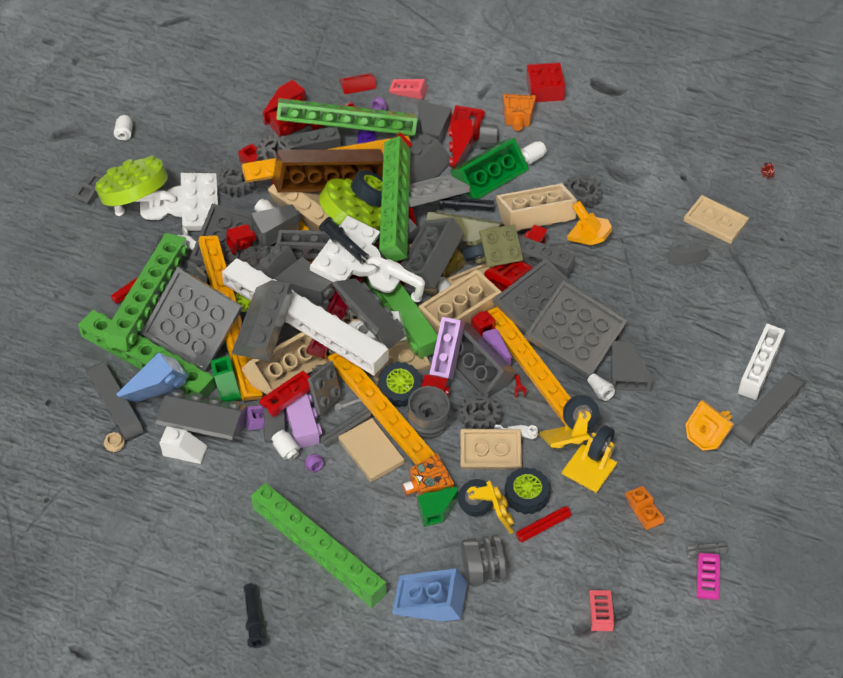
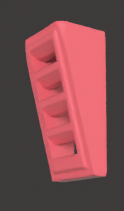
M393 79L389 93L415 99H424L428 88L425 79Z
M589 590L591 631H613L614 616L611 590ZM595 597H606V599H595ZM595 603L607 604V606H595ZM596 610H607V612H596ZM596 617H608V619H596Z

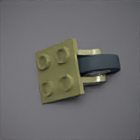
M515 224L480 230L481 239L472 242V247L463 250L465 261L475 260L476 264L486 263L487 267L523 261Z

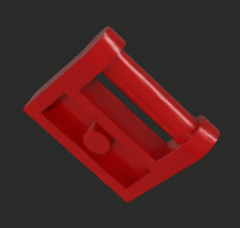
M455 105L449 127H452V120L470 119L473 116L475 117L473 140H477L485 111Z
M519 261L489 268L484 272V275L488 280L494 279L509 287L533 269V267Z

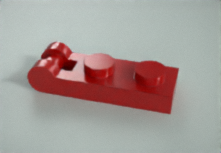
M302 370L265 395L260 400V405L263 408H267L268 413L272 417H276L282 409L311 390L308 382L310 376Z

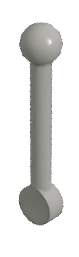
M356 399L344 404L337 403L334 405V409L339 412L344 407L362 401Z

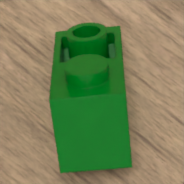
M229 355L211 360L213 375L222 401L241 400Z
M446 487L440 491L425 492L417 496V508L423 527L444 523L458 501L457 487Z

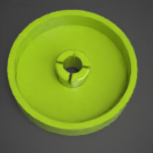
M148 156L135 161L129 159L119 167L108 169L107 174L96 182L95 189L102 204L107 206L124 205L155 192L167 181L168 174L162 160L154 158V156Z
M348 178L345 180L332 179L327 182L319 195V202L325 213L333 221L341 225L348 215L380 231L381 206H372L356 196L351 188L352 180Z

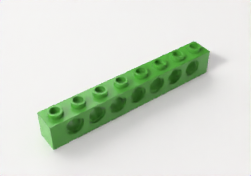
M281 98L278 100L277 120L389 133L401 132L407 135H415L416 114Z
M400 136L384 142L379 251L386 259L394 262L407 258L411 149Z
M165 233L104 332L106 346L128 351L131 345H134L139 331L143 330L147 318H150L154 306L159 302L160 296L165 291L177 267L181 266L184 256L188 254L189 246H187L186 237Z
M92 310L78 324L83 338L140 370L158 353L176 359L189 375L185 384L177 388L183 390L184 393H200L203 397H208L216 389L214 377L209 372L198 369L193 363L182 360L179 355H173L164 347L155 345L146 337L143 338L137 335L134 345H131L128 351L106 346L104 332L111 319L103 313Z
M267 483L263 484L251 495L252 507L257 513L369 607L373 608L387 594L386 582Z

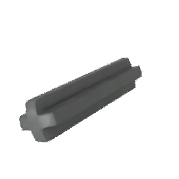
M364 408L321 436V443L328 447L338 440V436L369 420L372 417L371 412L368 408Z

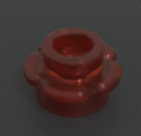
M766 162L764 166H761L762 176H766L767 180L775 175L773 163Z

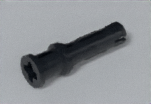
M459 195L440 199L439 210L449 208L454 209V211L470 209L493 212L494 200L460 198Z
M327 217L320 224L319 230L327 233L332 242H338L360 264L366 262L361 255L368 260L370 255L345 234L344 228L338 227L331 217Z
M249 583L243 587L248 621L245 624L249 634L247 644L250 648H260L267 644V639L263 632L265 623L260 616L257 585Z

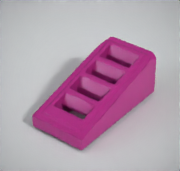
M698 554L696 560L697 598L719 599L720 555ZM702 571H713V573H704ZM702 579L713 580V582L702 581ZM702 587L714 588V591L702 590Z

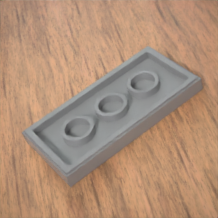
M449 174L409 184V207L470 192V186Z

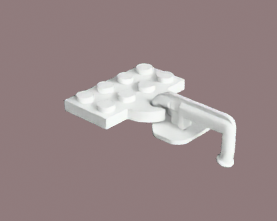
M181 173V186L173 187L167 192L155 191L134 202H140V214L144 219L160 220L170 213L174 216L182 217V230L201 231L211 204L218 205L216 173ZM122 205L114 206L117 216L125 213Z
M348 215L339 227L344 228L345 234L370 255L368 260L361 255L366 262L360 264L338 242L329 240L310 265V271L332 282L348 280L352 274L368 276L370 285L384 293L392 292L400 280L416 287L415 292L411 294L414 302L421 301L425 287V281L421 277L405 270L402 265L390 259L385 260L381 258L380 252L373 246L380 236V231Z

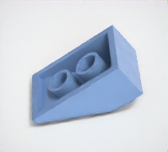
M158 353L117 393V396L137 403L182 387L189 375L176 359Z
M456 568L400 575L392 613L394 615L435 621L459 620L462 616L467 581Z

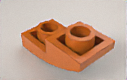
M644 486L625 493L630 507L646 530L664 523V516L653 503V497Z

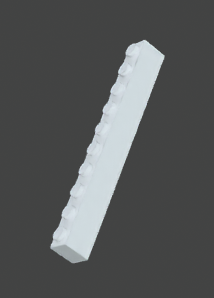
M238 258L222 271L224 285L250 301L256 287L270 280L277 281ZM292 290L293 299L285 318L286 323L372 375H375L388 361V348L384 344L376 342L369 335L361 333L352 325L346 324L337 316L331 315L322 307L316 306L307 298L299 296Z

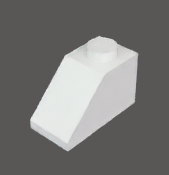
M166 426L160 440L163 456L201 464L207 450L206 444L186 430Z

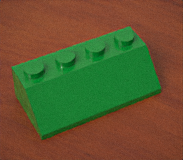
M510 138L492 146L450 170L453 177L470 186V192L465 193L470 199H479L529 170V167L515 138Z

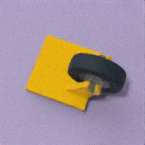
M577 395L570 398L563 408V418L566 426L541 431L539 435L553 448H562L565 444L583 443L584 440H588L590 437L587 430L594 427L599 419L597 403L585 395Z
M604 425L597 434L593 432L592 436L588 439L587 445L582 444L561 474L597 493L617 465L616 461L610 459L615 444L612 443L615 431Z
M473 479L461 487L458 493V503L466 514L481 516L491 509H495L498 518L510 534L514 533L512 528L514 520L511 513H508L506 509L508 502L505 496L501 494L498 486L494 487L491 481L486 482L481 479Z

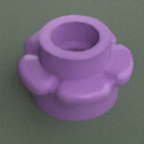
M375 97L371 102V108L386 111V101L381 97Z
M311 454L305 460L306 470H310L312 473L318 472L324 465L322 456L318 454Z

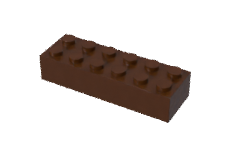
M381 149L277 150L272 180L277 193L322 192L329 180H345L348 178L353 181L361 170L373 172L383 179L384 155Z

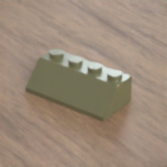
M434 210L428 212L426 220L453 218L464 232L461 240L467 245H472V242L481 239L480 230L503 227L502 222Z

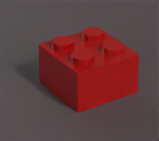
M561 63L527 65L526 82L529 95H536L535 103L564 101L565 83Z

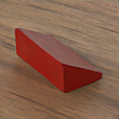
M372 73L339 79L344 94L376 89L375 77Z

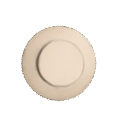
M116 432L108 434L104 440V446L110 452L121 450L125 444L123 436Z

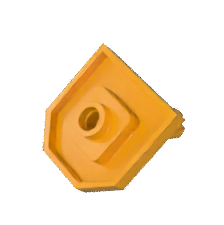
M581 201L575 202L572 207L580 220L567 235L568 241L588 245L604 242L612 232V226L608 219L595 217L593 212L588 214Z
M701 400L685 424L687 438L703 451L719 448L734 426V423L730 421L732 419L731 412L722 411L719 413L707 402Z

